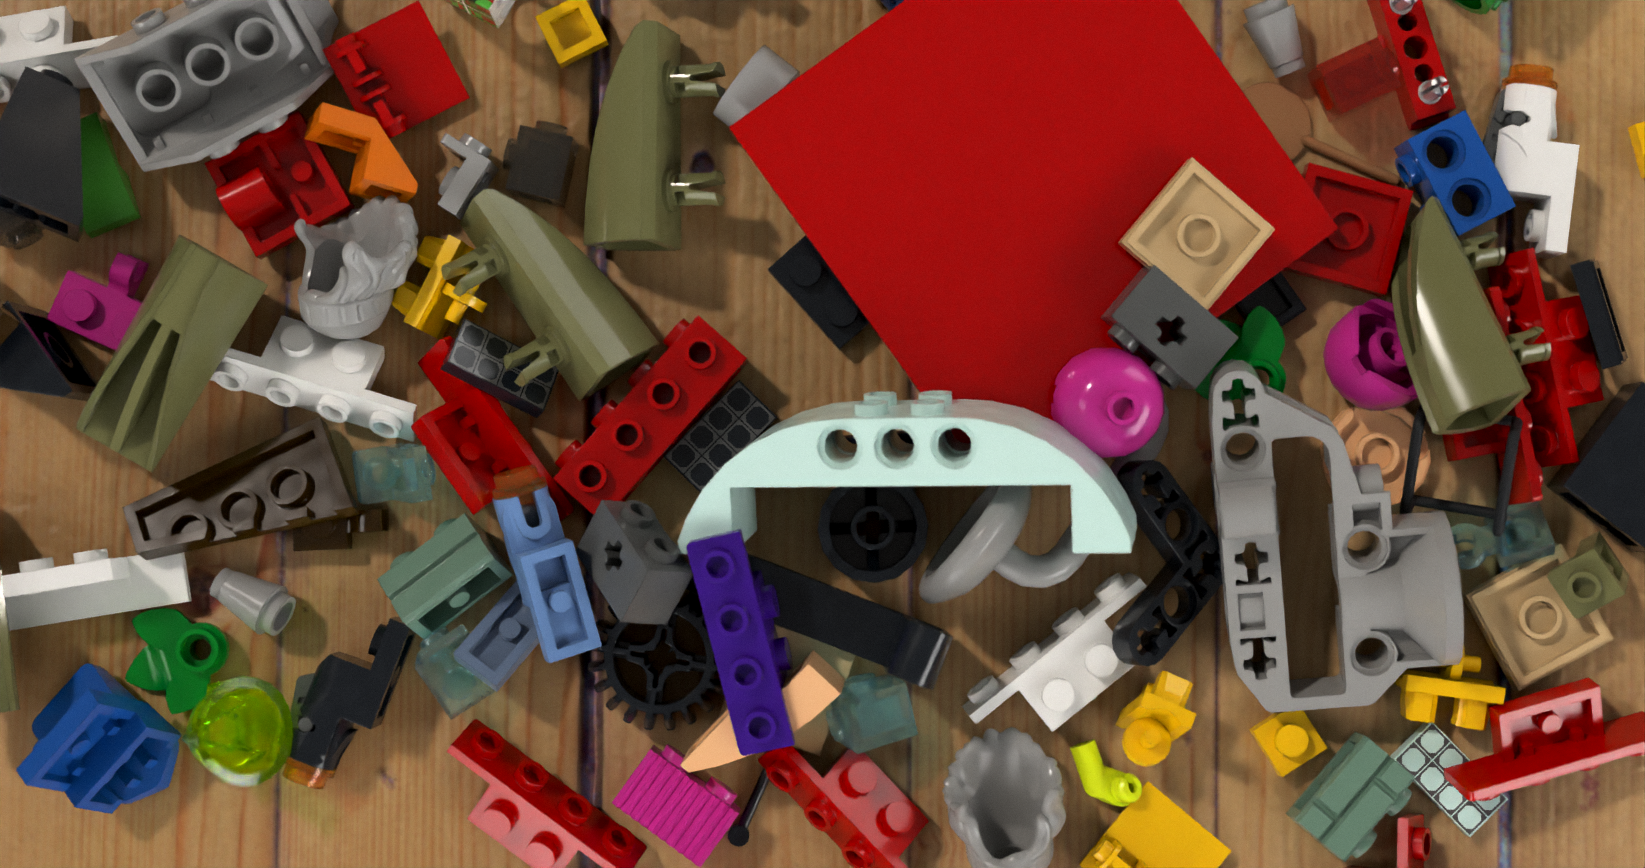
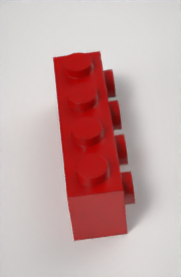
M699 315L691 323L683 318L663 340V343L669 347L655 364L649 359L645 360L628 379L627 383L633 389L619 404L611 399L593 418L591 424L597 429L582 445L578 440L573 441L556 460L555 464L561 470L553 477V480L593 515L601 500L625 502L662 461L663 456L686 434L749 363L748 359Z

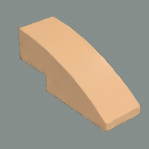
M814 650L789 674L782 688L793 732L823 711L841 694L845 678ZM728 708L688 749L680 765L688 773L721 766L749 756H743L739 753Z

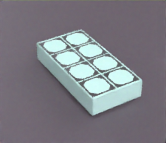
M1424 722L1390 755L1392 759L1397 761L1416 778L1413 781L1415 785L1468 837H1471L1508 800L1501 793L1497 798L1488 801H1468L1445 779L1444 768L1468 762L1470 759L1434 723Z

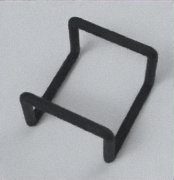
M1420 405L1412 426L1399 514L1412 513L1414 506L1490 518L1494 519L1493 535L1496 537L1502 536L1507 520V509L1517 449L1523 425L1522 420L1517 416L1506 415L1499 422L1495 423L1510 426L1507 438L1496 508L1414 495L1423 430L1426 421V415Z

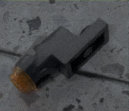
M399 616L390 618L387 626L380 624L376 629L368 654L375 656L373 663L343 652H336L327 656L317 666L315 673L298 677L283 743L286 750L282 761L286 765L282 775L285 778L306 787L324 789L327 778H334L340 759L358 730L353 728L354 723L368 729H373L382 724L416 635L414 631L404 624Z

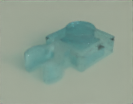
M1539 501L1509 505L1504 533L1500 537L1493 535L1494 519L1484 517L1485 526L1482 527L1471 523H1461L1451 527L1455 545L1468 542L1475 546L1471 550L1458 553L1460 569L1476 568L1484 562L1487 556L1495 554L1500 568L1555 554V542Z

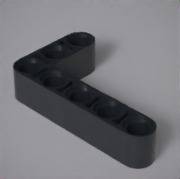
M747 553L752 572L761 570L764 584H772L775 588L780 616L773 618L774 624L883 665L887 673L930 690L934 689L954 637L948 631ZM693 576L686 589L698 594Z

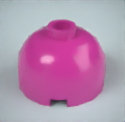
M1381 299L1368 300L1363 305L1355 306L1330 329L1323 351L1324 364L1333 387L1342 397L1355 406L1369 411L1395 409L1410 403L1418 397L1399 340L1393 303Z
M1091 348L1072 357L1058 373L1054 383L1056 385L1053 394L1054 403H1051L1053 420L1063 426L1075 438L1083 442L1100 458L1122 457L1143 448L1157 433L1165 413L1164 391L1157 374L1139 356L1118 348Z

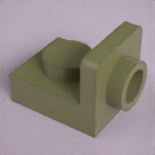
M1600 531L1580 541L1576 555L1552 568L1547 578L1575 618H1582L1625 595L1630 575Z

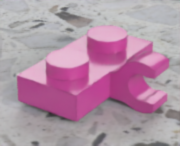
M118 252L109 271L108 286L78 272L68 270L46 320L116 350L142 301L134 298L146 274L149 263L129 254L124 255Z

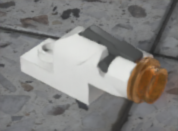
M1515 64L1509 67L1508 77L1502 79L1501 91L1496 94L1483 138V144L1513 201L1534 203V209L1528 211L1525 219L1524 240L1530 242L1529 249H1535L1536 257L1550 259L1567 253L1580 145L1551 141V138L1556 139L1558 136L1556 120L1558 83L1553 80L1554 69L1538 64Z

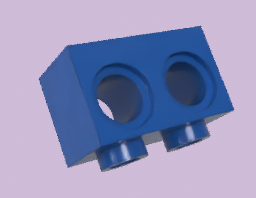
M1466 110L1409 138L1394 148L1398 156L1395 159L1396 169L1408 187L1414 186L1423 203L1420 211L1432 195L1437 197L1456 236L1516 207ZM1429 143L1441 146L1446 152L1447 163L1445 168L1435 167L1428 160L1426 151ZM1455 190L1462 191L1469 196L1472 202V210L1469 216H1463L1454 209L1452 196Z

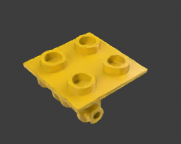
M1147 781L1142 787L1140 798L1124 808L1081 860L1079 865L1082 868H1218L1232 851Z

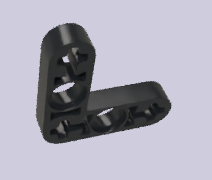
M1133 460L1128 461L1120 468L1117 480L1126 491L1135 510L1137 524L1165 560L1166 564L1117 623L1113 630L1112 646L1117 658L1123 663L1152 666L1163 659L1222 585L1219 539L1169 470L1159 461ZM1142 475L1146 476L1145 481L1141 478ZM1144 488L1147 494H1142L1141 490ZM1172 510L1180 518V530L1174 539L1169 537L1166 531V519ZM1201 568L1204 570L1203 574L1198 573ZM1172 587L1178 595L1179 603L1176 612L1170 617L1164 608V598L1167 591ZM1139 631H1144L1140 637L1137 635ZM1141 644L1142 649L1137 650L1138 646Z

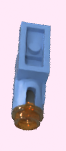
M536 465L521 466L494 475L496 488L491 491L493 495L492 500L500 528L504 534V542L516 575L523 604L531 610L544 660L548 663H553L601 647L602 644L574 543L572 540L564 537L557 508L550 497L545 476H539Z

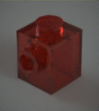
M1378 37L1318 64L1307 74L1329 123L1379 101L1401 87L1398 80L1401 74L1398 61L1389 48L1383 49Z

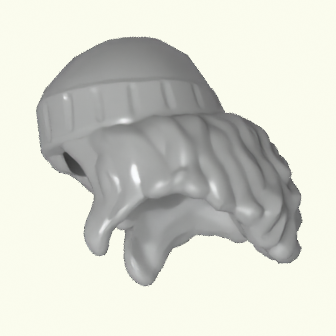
M378 195L372 198L369 203L364 204L361 209H351L348 217H340L336 222L323 225L321 228L306 224L304 219H299L295 222V233L306 248L302 284L298 289V301L301 318L310 328L335 339H358L367 336L382 325L393 301L394 288L405 283L407 272L417 257L418 239L416 235L418 233V223L409 204L400 203V200L394 195H389L386 198Z
M1014 727L1007 728L1001 733L992 728L987 729L984 732L983 738L973 736L970 742L965 743L962 749L956 751V761L948 766V777L944 780L942 792L948 807L949 824L957 836L965 843L967 858L972 868H1047L1053 857V838L1060 832L1066 820V810L1063 804L1065 791L1062 787V775L1057 767V761L1052 757L1046 756L1040 744L1033 742L1032 737L1028 733H1021Z

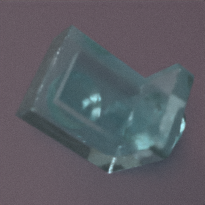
M397 443L355 450L352 453L357 497L361 504H372L389 500L408 503L433 500L431 485L435 484L436 470L431 455L426 452V445Z
M463 624L450 632L446 627H442L427 636L419 644L421 650L417 653L414 667L450 720L495 692V690L454 659L453 653L469 635L468 630Z

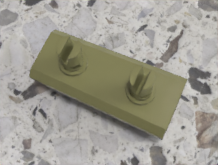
M643 20L634 26L617 59L601 105L589 164L584 221V246H592L596 250H680L681 206H722L725 201L724 196L715 192L700 191L703 188L725 184L724 175L720 170L681 174V98L722 97L726 91L725 88L716 83L701 81L726 76L724 66L721 62L680 65V35L658 21Z
M484 189L472 199L459 224L476 249L452 262L442 265L441 271L445 281L468 273L458 281L453 290V293L457 296H462L469 289L495 275L537 339L515 352L505 355L503 358L506 371L532 362L521 371L514 381L517 385L522 387L533 378L556 366L580 402L605 388L651 355L652 350L659 345L651 331L611 281L559 230L523 204L497 190Z
M1432 195L1402 234L1391 274L1392 303L1404 358L1430 428L1434 434L1449 435L1484 429L1504 418L1531 391L1520 366L1548 360L1551 355V343L1531 345L1545 331L1539 326L1505 336L1474 273L1475 270L1503 264L1506 254L1505 247L1488 248L1499 234L1490 231L1480 236L1459 241L1439 199Z
M179 235L89 397L77 422L76 429L148 471L153 472L268 284L192 240Z

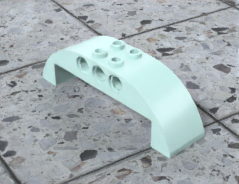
M945 390L918 393L919 400H897L896 392L876 391L863 394L864 401L832 403L802 411L773 425L725 463L702 489L686 517L678 539V548L680 550L679 554H688L686 546L689 541L741 529L745 543L757 531L755 487L1071 485L1073 553H1131L1137 530V515L1126 491L1109 466L1083 442L1051 419L1028 409L1000 402L952 399V392ZM951 428L961 429L966 432L971 443H961L955 439ZM896 429L909 433L914 444L902 441L897 435ZM842 430L851 433L856 439L857 445L847 441Z

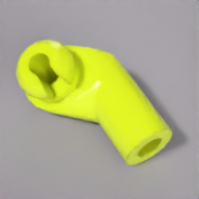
M1095 739L1070 747L1083 788L1090 797L1116 807L1128 806L1140 798L1142 784L1139 778L1134 774L1124 773L1105 766Z

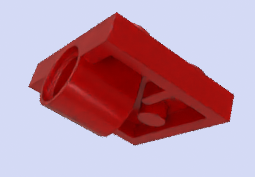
M300 111L288 116V120L280 127L270 132L258 133L240 143L229 154L204 163L217 186L215 190L222 207L234 225L242 231L255 256L261 260L299 239L294 230V224L297 220L304 219L306 224L319 228L355 208L320 143L304 139L307 120Z

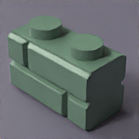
M464 513L459 518L449 519L441 523L434 531L433 537L415 551H408L396 557L391 563L390 570L377 580L387 597L392 601L391 604L404 624L426 641L510 578L513 573L499 554L489 535L470 516Z
M1354 732L1286 812V815L1334 856L1346 862L1351 855L1359 858L1372 846L1377 837V833L1373 829L1386 813L1389 816H1394L1404 808L1412 796V791L1408 787L1416 778L1371 739L1363 734Z

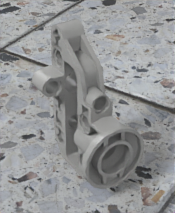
M1231 359L1218 365L1212 372L1209 382L1208 414L1212 462L1210 464L1211 482L1218 523L1225 621L1235 668L1240 679L1266 711L1277 713L1372 705L1407 668L1459 665L1463 655L1464 643L1463 601L1457 552L1446 513L1437 510L1392 515L1390 491H1384L1380 465L1377 463L1352 466L1345 444L1327 415L1262 383L1255 369L1243 360ZM1242 379L1245 386L1241 390V406L1244 414H1234V406L1227 391L1231 389L1232 380ZM1241 432L1249 433L1255 437V444L1247 453L1233 454L1226 449L1229 438ZM1309 436L1323 442L1324 461L1329 470L1332 504H1328L1332 571L1337 583L1339 605H1335L1339 674L1331 677L1289 680L1278 538L1280 528L1276 506L1277 484L1273 473L1271 444L1274 439ZM1370 531L1375 534L1374 541L1368 548L1360 551L1348 548L1350 538L1357 532ZM1254 542L1257 548L1253 552L1255 569L1246 568L1242 555L1245 550V543ZM1252 638H1260L1263 645L1262 660L1258 662L1251 661L1254 654ZM1378 638L1382 640L1379 649L1372 654L1363 655L1355 652L1357 645L1364 639Z

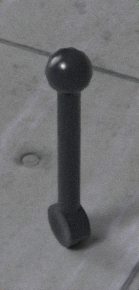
M764 768L739 823L734 824L729 829L728 840L734 846H743L749 840V824L769 783V778Z

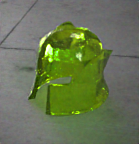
M238 676L225 681L207 684L205 696L200 699L192 710L182 741L187 744L199 764L218 776L221 783H230L240 787L257 786L272 778L284 766L291 753L293 722L290 709L281 692L271 683L257 677Z

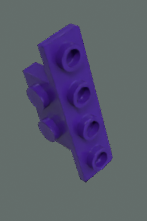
M741 529L689 541L686 550L739 753L746 756L795 745V738L782 691L787 677V670L793 669V660L787 638H778L773 618L780 616L779 603L774 586L772 584H764L761 570L752 572Z

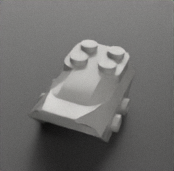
M183 0V3L164 13L161 8H154L139 15L130 23L133 29L84 53L74 60L143 172L196 162L207 156H210L211 159L223 157L235 150L240 144L239 139L256 130L260 133L270 132L283 125L288 120L287 114L296 110L334 74L322 49L331 45L333 33L339 23V19L328 0Z

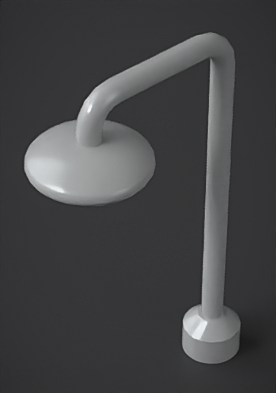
M763 45L728 87L715 107L713 115L730 127L798 78L800 71L769 47ZM1165 399V413L1157 433L1143 448L1126 456L1117 457L1110 466L1116 478L1120 468L1128 461L1155 460L1161 451L1169 432V410ZM990 485L966 511L930 561L921 578L919 592L923 601L929 604L949 601L966 594L978 586L993 570L1020 586L1047 588L1066 581L1083 564L1090 553H1073L1072 522L1048 553L1030 555L1021 550L1014 542L1021 533L1030 510L1032 485Z

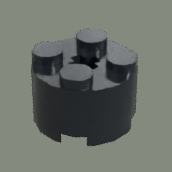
M909 486L836 487L832 490L821 508L818 525L822 550L833 566L853 580L871 583L895 579L912 567L925 548L928 532L924 505ZM871 511L878 512V520H886L888 526L887 532L878 534V542L873 544L866 543V535H858L857 523L866 521L867 512Z

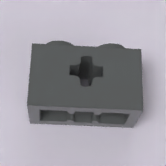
M1155 265L1143 267L1101 316V319L1111 327L1107 335L1126 352L1133 354L1136 349L1153 363L1150 368L1157 374L1159 381L1172 390H1175L1178 385L1183 389H1196L1239 338ZM1171 321L1173 325L1170 327L1169 333L1175 338L1174 341L1159 342L1157 339L1162 331L1155 324L1157 322Z
M601 500L576 548L578 557L619 621L624 623L666 625L693 577L692 569L683 556L679 554L680 550L677 544L670 539L656 518L655 512L647 504L637 500H628L626 502Z

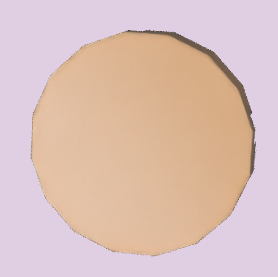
M1354 405L1341 411L1332 423L1345 444L1351 465L1378 463L1381 468L1384 491H1390L1391 505L1398 504L1402 498L1412 426L1415 417L1403 407L1385 411H1369ZM1423 430L1414 493L1424 483L1431 464L1430 449H1428V442L1425 438L1427 436L1425 430ZM1321 442V468L1331 487L1329 470L1324 461L1323 442Z

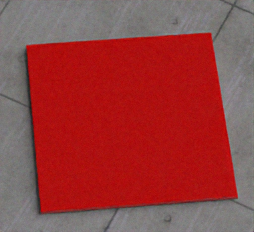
M904 0L729 127L731 133L919 393L933 390L951 391L952 399L1000 402L1028 409L1053 420L1051 403H1054L1053 394L1056 388L1054 383L1058 373L1072 357L1091 348H1118L1123 350L1107 335L1111 327L1101 319V316L1144 266L1122 248L1118 242L1187 159L1193 157L1275 228L1274 232L1209 308L1208 311L1216 318L1339 229L1178 0ZM1157 322L1155 325L1162 331L1157 340L1159 342L1174 341L1175 338L1169 333V329L1173 325L1172 322ZM1137 349L1133 353L1139 356L1149 367L1153 364ZM951 428L955 439L961 443H971L966 432L961 429Z

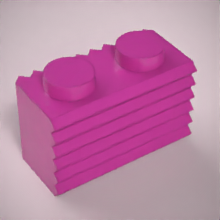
M667 744L662 751L653 745L612 803L633 820L647 828L651 833L665 841L669 846L673 847L677 852L683 854L695 865L701 867L739 815L741 808L733 803L738 795L729 786L713 776L706 783L692 772L688 773L680 766L685 754L675 747Z

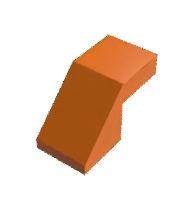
M324 102L309 117L304 139L356 154L349 194L372 200V198L378 195H382L385 198L389 195H394L400 200V203H407L416 194L417 181L376 118Z

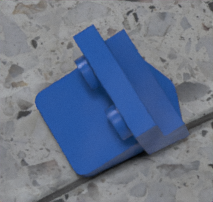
M87 663L79 668L34 719L32 731L39 741L34 745L32 752L17 767L16 771L27 786L65 792L75 808L112 814L121 803L130 804L169 787L179 752L178 740L182 734L147 702L137 700L104 668Z

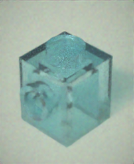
M864 673L845 679L841 694L831 702L832 709L826 712L827 723L836 742L840 741L842 745L856 754L918 735L906 682L889 673L878 677L874 673Z

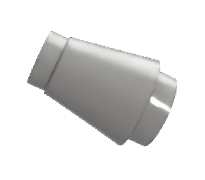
M1265 0L1243 10L1247 19V23L1243 24L1269 68L1272 69L1275 78L1282 77L1306 66L1302 57L1303 51L1294 4L1288 5L1287 0Z
M230 568L221 570L210 588V595L218 599L222 605L259 635L265 632L271 636L279 634L288 624L296 606V599L288 594L287 587L233 571Z

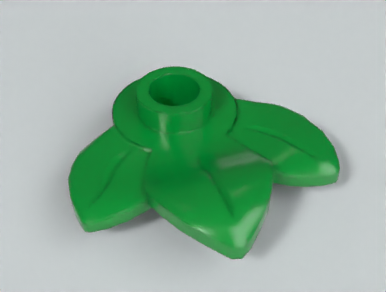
M1258 305L1251 311L1243 327L1231 321L1218 319L1239 338L1198 385L1195 391L1203 398L1209 400V382L1212 372L1222 362L1235 359L1243 360L1255 370L1265 371L1269 376L1268 386L1283 393L1286 385V373L1279 359L1285 346V336L1276 317L1269 310ZM1242 379L1232 380V387L1230 390H1227L1231 401L1235 399L1241 400V390L1245 388Z
M152 609L135 616L132 619L133 626L148 645L142 649L130 665L125 676L126 681L145 690H166V701L171 714L186 712L197 707L208 695L211 675L218 672L227 662L230 648L225 633L211 623L200 622L193 624L183 613L176 609ZM200 639L206 640L211 646V653L207 659H201L195 652V645Z

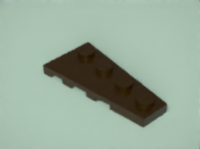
M320 416L122 507L136 553L145 560L360 514L328 425Z

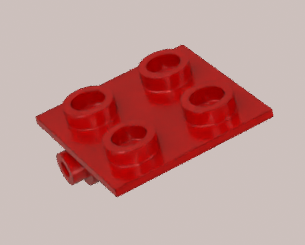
M419 0L355 33H350L338 39L334 44L322 49L354 110L357 113L376 118L389 139L470 98Z

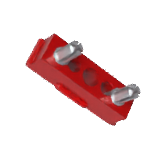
M1367 0L1378 34L1376 38L1377 46L1389 83L1395 87L1408 129L1412 131L1448 119L1449 113L1456 109V105L1422 0ZM1398 21L1405 25L1406 31L1400 28ZM1404 44H1409L1415 48L1417 59H1412L1406 55ZM1415 72L1421 75L1423 82L1416 79Z

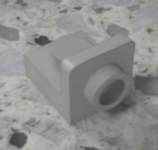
M445 133L440 143L465 161L460 168L457 166L451 168L444 177L438 191L442 195L438 205L449 214L461 220L472 199L482 190L489 187L499 169L488 159L492 150L466 133L463 134L460 140Z

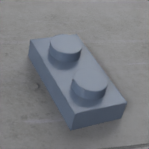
M517 580L453 653L454 659L496 692L539 644L531 610L523 604Z

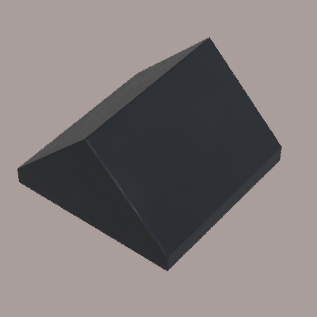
M11 301L3 303L20 324L0 346V388L88 401L97 385V381L55 323L46 320L47 312Z

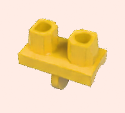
M448 235L446 240L432 236L424 237L417 251L416 261L430 268V271L421 288L406 280L404 284L398 287L392 301V305L406 316L403 322L440 340L443 338L450 322L459 325L468 306L483 313L487 303L474 297L480 284L469 289L462 296H457L453 293V290L458 281L468 273L445 281L441 271L442 265L458 259L474 250V248L451 235Z
M1464 643L1463 655L1459 665L1432 666L1439 667L1440 673L1407 668L1394 682V684L1401 688L1400 712L1404 718L1412 721L1434 723L1438 695L1454 697L1451 723L1455 726L1482 731L1486 729L1490 717L1488 706H1491L1492 703L1504 704L1506 688L1494 686L1491 680L1462 676L1463 671L1479 673L1481 669V658L1465 655Z
M1162 671L1157 675L1155 683L1148 682L1145 684L1141 694L1120 711L1115 725L1125 729L1122 737V746L1125 754L1132 762L1145 767L1156 765L1165 759L1170 752L1171 742L1192 728L1197 713L1184 708L1193 686L1190 681L1170 672Z

